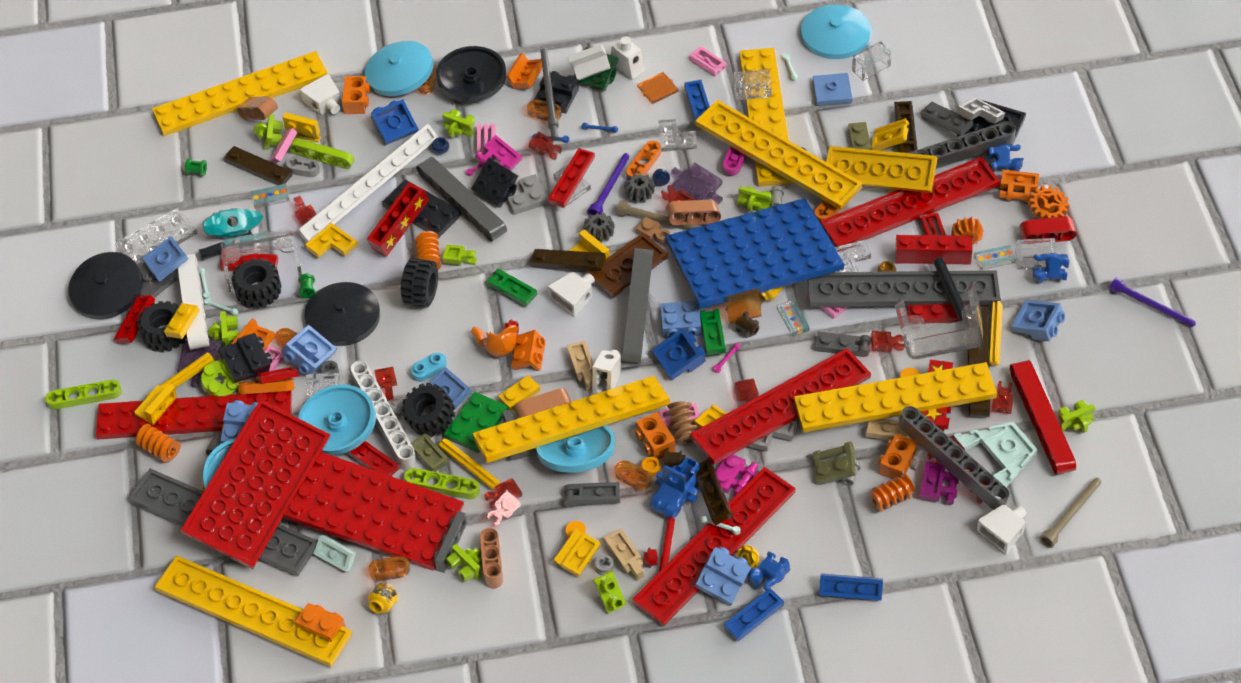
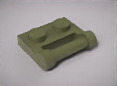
M851 441L844 443L840 447L822 452L820 450L813 452L815 479L818 485L856 475L855 451ZM846 453L844 457L823 462V459Z

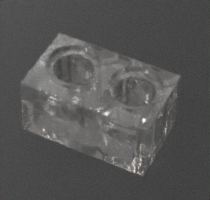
M769 69L734 72L736 100L772 97Z

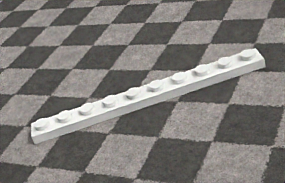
M429 123L420 128L302 225L297 231L306 243L309 242L330 223L335 224L431 145L438 136Z

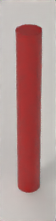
M667 518L659 572L669 563L675 518Z

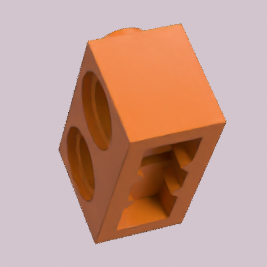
M345 76L342 97L344 114H365L366 107H369V97L367 94H370V83H367L366 76Z
M657 412L636 421L635 435L639 441L642 440L644 443V449L648 455L651 454L652 457L660 459L665 457L666 448H669V452H676L675 439Z
M896 433L893 440L890 439L888 441L885 455L882 454L879 458V474L892 480L895 477L906 474L917 454L918 443Z

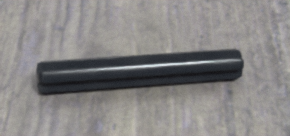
M937 257L933 261L934 267L957 318L963 320L968 316L966 307L944 259Z

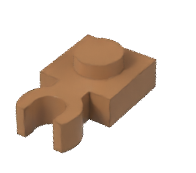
M645 217L635 228L636 234L644 233L650 239L655 238L659 244H664L662 236L670 235L668 230L661 229V224L648 217Z

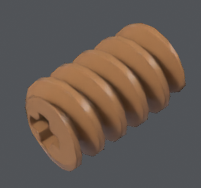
M685 401L673 402L667 405L670 409L669 415L673 416L670 421L674 424L672 429L676 431L673 435L677 439L675 441L677 445L693 442L690 439V433L697 428V425H691L696 419L689 417L694 411L687 409L692 406V403H686Z

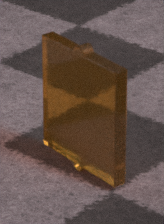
M664 72L637 84V87L643 92V96L647 97L652 104L679 92L673 80L669 79Z
M758 288L726 296L727 308L725 310L728 313L730 324L735 323L745 311L749 313L748 317L751 319L762 316V302Z

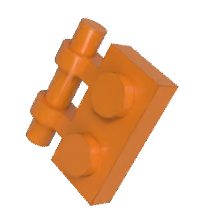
M1002 170L1000 188L1008 189V191L1000 190L999 198H1007L1008 201H1012V199L1023 200V202L1028 203L1031 195L1030 192H1034L1038 188L1039 174ZM1013 190H1021L1024 193L1013 192Z

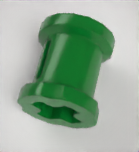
M190 158L186 160V174L206 175V160L192 161Z
M308 273L300 275L298 278L300 283L298 294L302 298H311L315 294V289L313 288L315 277Z

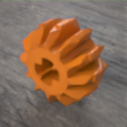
M964 216V219H957V222L953 223L951 234L952 236H972V244H978V241L982 240L984 230L979 219H974L973 217L966 219Z

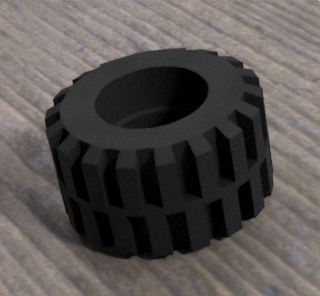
M252 258L250 259L251 261L246 260L242 265L239 264L237 269H234L231 277L237 300L243 306L247 305L248 308L253 306L255 309L274 303L273 300L278 299V294H281L282 288L277 267L275 268V265L267 259L264 261L262 258H258V260Z
M417 258L408 260L401 278V297L404 304L426 308L431 305L438 285V269L435 261Z
M158 301L157 304L152 303L150 307H145V311L139 314L140 318H138L137 325L142 340L149 349L152 348L153 351L160 350V352L165 350L172 351V348L177 349L180 347V343L183 344L185 342L184 338H187V332L183 339L167 337L164 333L166 327L159 328L169 324L179 308L176 303L171 304V301H166L165 303Z
M422 383L419 384L418 388H412L413 391L411 393L408 392L406 394L407 399H403L402 402L404 404L401 407L403 418L417 434L424 435L426 433L430 437H434L436 433L438 435L442 434L441 431L444 429L446 431L448 424L453 423L451 418L455 417V412L453 411L455 410V405L452 399L437 384L426 383V386H424ZM436 404L435 409L430 414L421 416L427 406Z

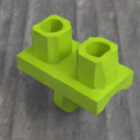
M452 109L449 113L444 112L442 114L444 118L443 126L445 130L449 131L448 135L454 138L457 134L473 136L474 116L468 114L463 119L461 118V113L455 109Z
M271 114L266 125L264 122H260L253 127V132L258 138L261 139L265 136L263 149L269 150L270 145H278L282 135L273 132L281 133L283 122L274 120V114Z
M740 186L737 205L747 207L748 211L770 208L772 194L769 191H757L750 186L746 188Z
M226 311L220 312L221 326L217 322L213 323V326L208 328V335L216 341L222 337L223 345L227 346L239 335L238 330L228 331V329L238 328L237 316H226Z
M1080 400L1074 404L1075 411L1070 412L1066 406L1060 408L1057 415L1062 431L1072 428L1074 431L1079 429L1082 433L1087 432L1088 425L1092 424L1094 419L1093 411L1096 409L1093 404L1088 405L1084 400Z
M457 544L453 545L452 553L446 558L447 565L454 570L461 564L463 568L458 571V574L464 582L473 577L476 580L482 577L479 573V565L482 563L480 559L481 551L478 548L473 550L467 548L464 551Z
M610 570L603 576L593 579L607 613H611L626 605L613 571Z

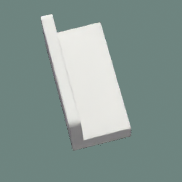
M601 44L568 56L578 80L610 69L606 51Z

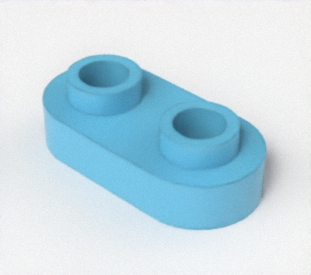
M433 353L413 364L411 367L412 378L415 381L423 382L438 374L444 367H447L445 355Z

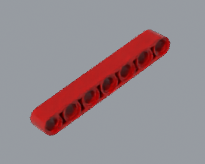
M1026 360L1010 364L1011 377L1054 474L1059 475L1075 471L1077 466L1074 455L1032 362Z

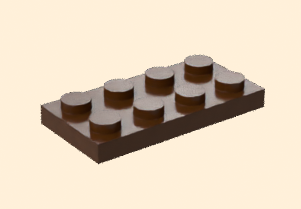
M641 233L605 259L601 271L588 272L594 277V283L610 297H616L630 286L635 248L653 250L651 270L668 258V253L644 233Z

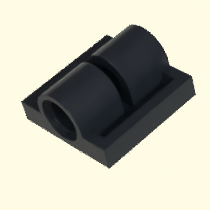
M488 158L471 190L495 205L502 207L504 201L508 200V197L514 196L517 190L515 182L519 175L493 159Z

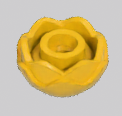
M743 545L738 549L737 557L746 559L748 561L747 565L751 566V568H756L759 563L758 551L750 545Z

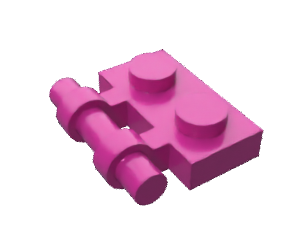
M497 135L484 145L483 149L487 152L485 155L481 152L475 155V158L479 160L482 166L485 165L488 158L493 157L499 164L509 170H512L522 160V156Z
M734 454L724 459L716 471L724 493L728 494L730 489L733 488L735 489L733 494L736 496L750 479L756 475L758 464L751 462L749 467H744L746 460ZM739 475L743 476L741 480H736Z

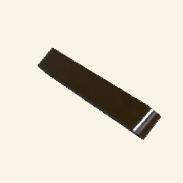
M968 305V365L987 362L989 368L987 306ZM990 399L969 403V416L990 417Z

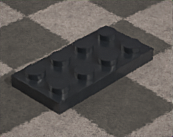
M405 179L382 201L383 207L389 209L410 181ZM425 191L429 201L412 224L425 231L435 232L439 239L462 216L461 210Z

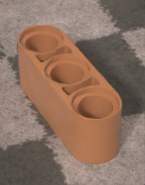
M269 96L249 97L237 107V112L245 120H265L278 109V105Z
M714 200L672 201L665 208L669 222L672 225L709 224L718 222L721 219L719 207Z
M560 388L522 400L515 404L514 410L517 417L522 418L556 406L569 404L572 401L567 390Z
M486 528L480 533L485 584L489 588L495 589L499 588L503 583L498 532L493 528Z

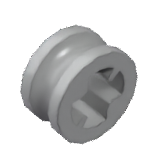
M601 555L596 559L595 566L598 574L604 575L608 571L614 570L613 559L609 555ZM608 563V566L601 567V564Z

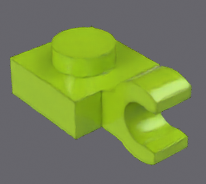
M447 244L442 260L446 264L461 265L462 261H465L470 265H475L477 257H475L476 251H465V246Z

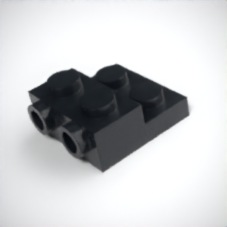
M552 71L550 75L555 111L567 114L579 91V81L573 75L566 77L560 75L557 71ZM543 76L539 83L540 89L533 100L534 106L548 109Z
M255 333L237 338L236 343L221 347L218 350L233 383L249 379L257 373L270 370L272 363L271 355L269 352H264L263 339L257 337Z

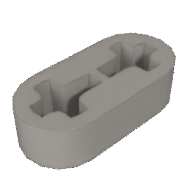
M293 156L286 161L287 169L291 170L294 175L316 177L320 173L319 163L316 160Z

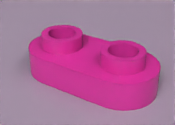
M730 146L723 161V171L728 175L738 174L741 171L746 155Z

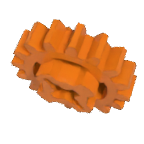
M1042 185L1040 189L1036 188L1034 193H1031L1028 205H1030L1029 211H1034L1033 217L1039 216V219L1066 216L1070 206L1067 203L1069 198L1063 197L1065 192L1059 193L1058 187L1052 189V186L1049 185L1046 189Z

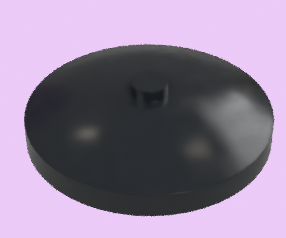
M466 46L453 50L443 57L436 70L437 83L441 91L448 97L462 102H476L493 96L503 87L507 75L506 65L502 57L495 51L481 46Z
M119 252L100 253L85 260L75 270L69 282V298L76 310L88 318H112L125 312L134 304L142 290L143 277L138 265L131 257Z
M339 282L325 286L317 291L308 301L304 317L306 326H311L332 345L347 346L367 338L377 327L381 312L378 299L370 289L358 283Z

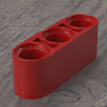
M1070 216L1026 220L1019 226L1023 242L1026 245L1070 241L1077 236L1073 219Z

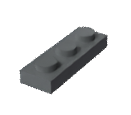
M934 102L929 103L920 112L922 118L960 136L964 135L973 126L972 120L964 119L960 114Z
M458 511L455 518L451 519L449 531L442 538V546L434 555L436 569L439 572L445 573L448 567L446 558L452 553V546L458 545L467 526L466 513Z

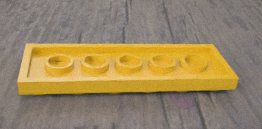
M829 146L826 162L862 182L864 187L931 193L938 158L932 155Z

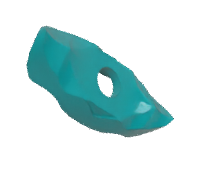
M232 208L212 214L202 222V227L208 236L232 238L233 235H242L258 226L263 219V215L252 210ZM229 217H234L237 220L235 227L228 225L227 220Z

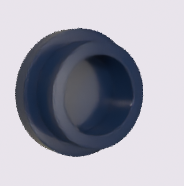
M443 137L434 139L432 143V151L436 154H444L450 148L449 142Z
M657 169L652 175L654 184L657 186L667 185L670 181V174L665 169Z

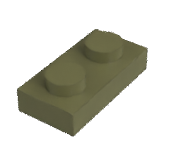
M866 122L848 123L852 148L871 150Z
M426 433L411 442L415 454L431 471L436 472L449 463L448 457Z

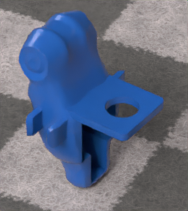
M685 458L680 465H675L672 468L664 465L662 471L655 475L657 477L655 483L660 487L653 494L649 503L654 512L660 513L666 518H675L686 500L694 502L697 499L696 494L698 490L694 488L696 474L700 469L697 461Z

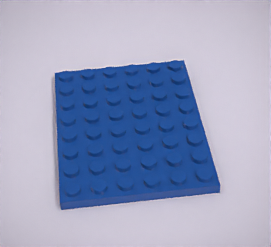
M805 198L666 235V242L700 309L844 270L842 259Z

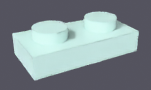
M325 535L319 537L313 553L345 572L350 571L356 556V552Z

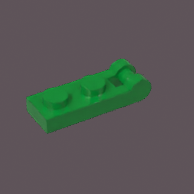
M496 269L493 272V276L485 280L488 288H494L525 307L538 295L536 289L501 269Z
M713 309L710 312H706V310L700 311L707 355L726 353L719 309Z

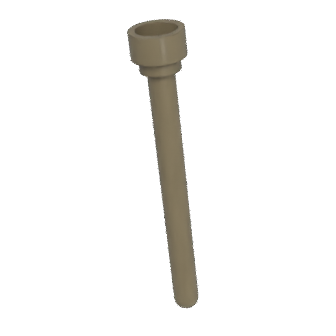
M620 200L618 203L617 215L625 216L631 214L643 218L648 217L654 221L672 225L669 222L668 216L631 207L626 201ZM673 225V226L680 227V228H684V229H691V228L700 227L701 225Z
M1095 478L1052 529L1043 532L1039 539L1047 548L1054 547L1058 542V534L1101 484L1100 478Z

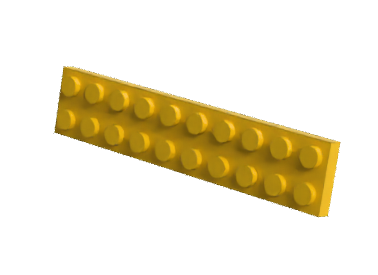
M775 49L740 50L748 117L789 140ZM755 161L758 187L795 184Z
M313 51L154 107L152 111L163 135L167 136L237 111V107L249 97L269 96L274 98L305 87L327 75L328 72L317 51Z
M719 100L713 103L695 121V126L839 210L862 189V182Z
M987 362L794 396V402L804 433L899 416L907 406H913L922 412L997 398V391Z
M651 376L572 401L569 404L556 406L473 433V439L486 462L490 463L670 404V398L655 376Z
M176 555L155 585V590L159 593L331 668L353 635L352 630L342 626L332 642L299 628L296 626L295 621L303 609Z

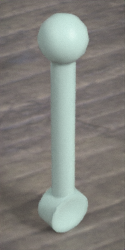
M785 53L783 54V60L787 62L791 72V79L796 80L798 76L794 73L790 63V55Z
M200 268L198 271L204 288L203 297L204 299L211 298L205 279L206 270Z
M210 298L204 300L206 306H215L231 312L234 316L238 314L236 308L231 309L212 302Z
M702 516L700 519L704 524L715 525L707 516ZM722 523L716 525L732 531L734 535L740 534L741 529L738 526L731 527Z

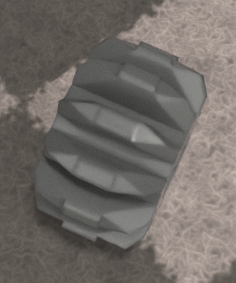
M642 172L640 175L634 173L633 177L628 176L624 184L626 197H629L630 201L636 200L637 203L641 200L646 202L647 199H651L652 194L655 192L653 178H650L648 174L643 176Z
M596 212L594 216L590 214L588 219H585L583 230H586L602 243L603 240L609 241V238L613 236L615 224L611 216H606L605 213L599 215Z

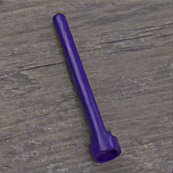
M628 153L622 155L599 198L589 206L587 210L588 215L594 216L596 212L599 215L603 213L602 205L630 157Z
M1118 277L1114 278L1109 287V291L1115 294L1117 292L1120 294L1124 293L1190 327L1196 325L1195 320L1125 286L1126 284L1123 283V280Z

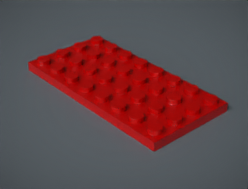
M260 399L183 525L181 533L254 569L284 517V511L288 509L305 481L307 474L325 448L331 434Z
M322 452L307 474L305 481L288 509L284 511L283 518L434 571L436 567L434 555L442 546V538L449 531L451 519L455 518L458 511H462L464 502Z

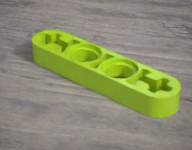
M294 138L288 148L291 153L297 156L344 169H350L355 160L348 152L299 138Z
M111 379L52 390L46 394L45 400L50 409L57 410L115 399L121 395L122 389L117 380ZM98 390L96 395H88L90 391ZM74 393L79 394L76 399H69L70 395Z
M417 468L408 469L404 474L406 482L444 495L475 499L480 494L479 483L474 479ZM430 479L438 480V482L435 485H429L427 483ZM450 482H454L457 484V486L453 489H449L446 487L447 484Z

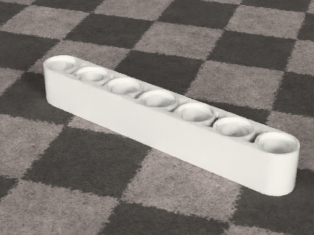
M191 253L186 254L189 259L178 267L182 302L184 304L197 305L200 309L187 331L190 350L210 345L196 254Z
M364 361L354 362L351 365L354 384L370 397L376 411V424L397 463L403 470L414 468L417 463L414 448L370 368Z

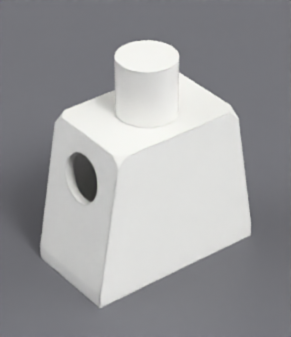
M622 37L621 40L612 45L611 55L619 59L616 65L618 70L631 80L645 72L642 51L631 42L630 37Z
M329 74L300 89L302 101L317 113L324 114L330 111L332 114H336L339 112V105L341 104L340 93Z
M571 272L548 286L549 297L575 317L592 298L591 284L595 282V279L590 273L581 278L575 272Z
M601 351L593 365L592 393L597 394L615 388L621 372V355L619 351Z
M1001 505L978 520L977 532L1004 554H1007L1024 532L1026 522L1023 518L1027 513L1021 506H1017L1012 511L1006 505Z

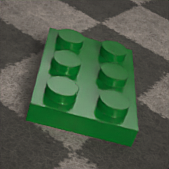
M474 391L445 432V439L479 453L480 450L473 439V433L499 425L503 419V411L508 410V406Z

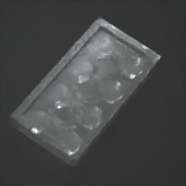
M177 207L117 241L115 246L120 253L131 257L140 267L144 264L141 258L168 237L172 236L179 245L198 233L196 228Z

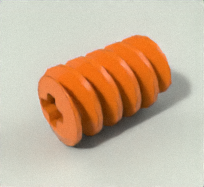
M432 231L422 232L415 239L417 259L435 261L439 270L441 260L438 235Z
M150 424L143 425L136 436V445L143 448L163 462L173 460L181 448L179 441L169 438L167 434L157 431L155 427L151 428Z
M902 474L900 477H895L893 481L889 480L886 484L882 483L879 487H873L869 493L874 506L879 512H882V505L887 509L890 508L889 502L896 506L897 498L901 503L904 502V495L907 499H911L910 492L915 493V487L907 474Z

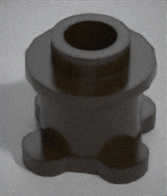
M745 311L736 320L735 331L738 333L743 331L747 337H751L759 331V321L749 318V313Z
M666 448L664 465L670 468L680 465L686 458V455H683L681 450L679 452H669V448Z

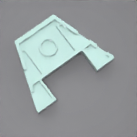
M1014 422L991 426L987 430L978 431L976 429L971 430L968 434L961 435V433L953 435L955 443L965 451L981 443L1002 467L1003 470L993 476L1006 487L1037 454V448Z

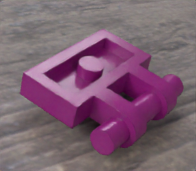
M926 461L919 499L939 502L941 495L946 497V504L952 505L957 497L956 486L959 480L952 473L945 471V467L940 463ZM943 481L949 482L948 487L942 486Z

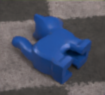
M1003 144L997 147H989L987 151L988 160L993 157L996 159V161H992L989 164L993 172L995 170L1007 169L1020 171L1024 158L1010 159V151H1018L1021 149V146L1019 144Z
M1049 253L1034 255L1036 261L1045 260V268H1031L1033 278L1037 283H1043L1046 279L1060 278L1067 280V272H1065V269H1061V266L1069 268L1067 254Z
M768 551L766 559L757 568H751L748 573L749 582L753 584L754 589L758 588L763 578L768 579L763 585V589L766 591L776 583L781 582L791 570L788 559L781 557L780 561L777 562L774 560L776 555Z

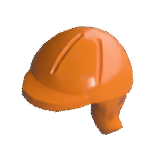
M511 325L498 335L486 332L487 337H484L483 332L478 327H473L471 333L475 336L477 344L483 346L489 354L495 357H504L510 354L516 345L518 327Z

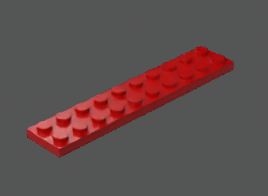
M981 156L936 174L931 193L896 190L821 220L820 224L835 248L840 251L919 219L922 215L934 213L1000 186V180Z
M846 348L690 433V439L709 461L715 465L798 419L794 396L856 386L870 379L871 372Z
M292 391L229 394L220 397L176 398L154 425L135 415L136 409L143 401L98 404L96 438L101 440L136 437L140 428L145 424H150L151 428L155 427L157 431H162L163 434L167 435L222 431L227 403L239 400L244 405H252V403L259 402L261 399L292 414Z
M763 467L728 503L733 516L723 521L722 524L740 527V534L734 535L730 530L708 523L632 599V603L662 626H665L700 590L694 587L711 551L715 547H724L729 550V555L733 557L738 549L794 495L796 488L766 467Z

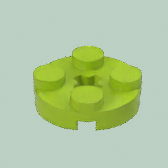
M214 361L206 365L200 379L203 390L207 394L209 393L216 397L234 394L238 388V383H240H233L223 361ZM218 376H222L225 380L223 381V383H220V381H216L215 379L218 378Z

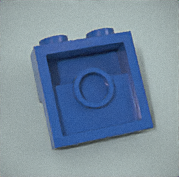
M404 99L394 100L389 105L377 107L371 112V120L378 133L380 132L386 145L412 135L419 130Z
M684 328L652 350L672 380L689 369L692 372L706 362L704 358L706 355L705 351L700 345H695L697 339L691 331L687 333Z

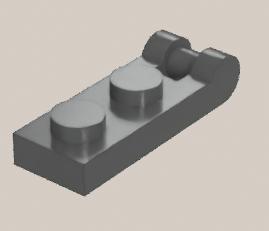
M818 331L815 351L837 354L848 348L855 356L867 357L870 352L868 346L871 344V337L868 335L852 336Z
M619 482L566 484L564 486V494L566 495L564 497V506L620 503Z

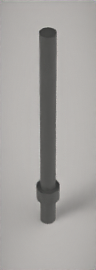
M544 48L540 50L549 116L547 122L551 132V139L556 141L558 140L557 128L559 124L555 115L548 52Z

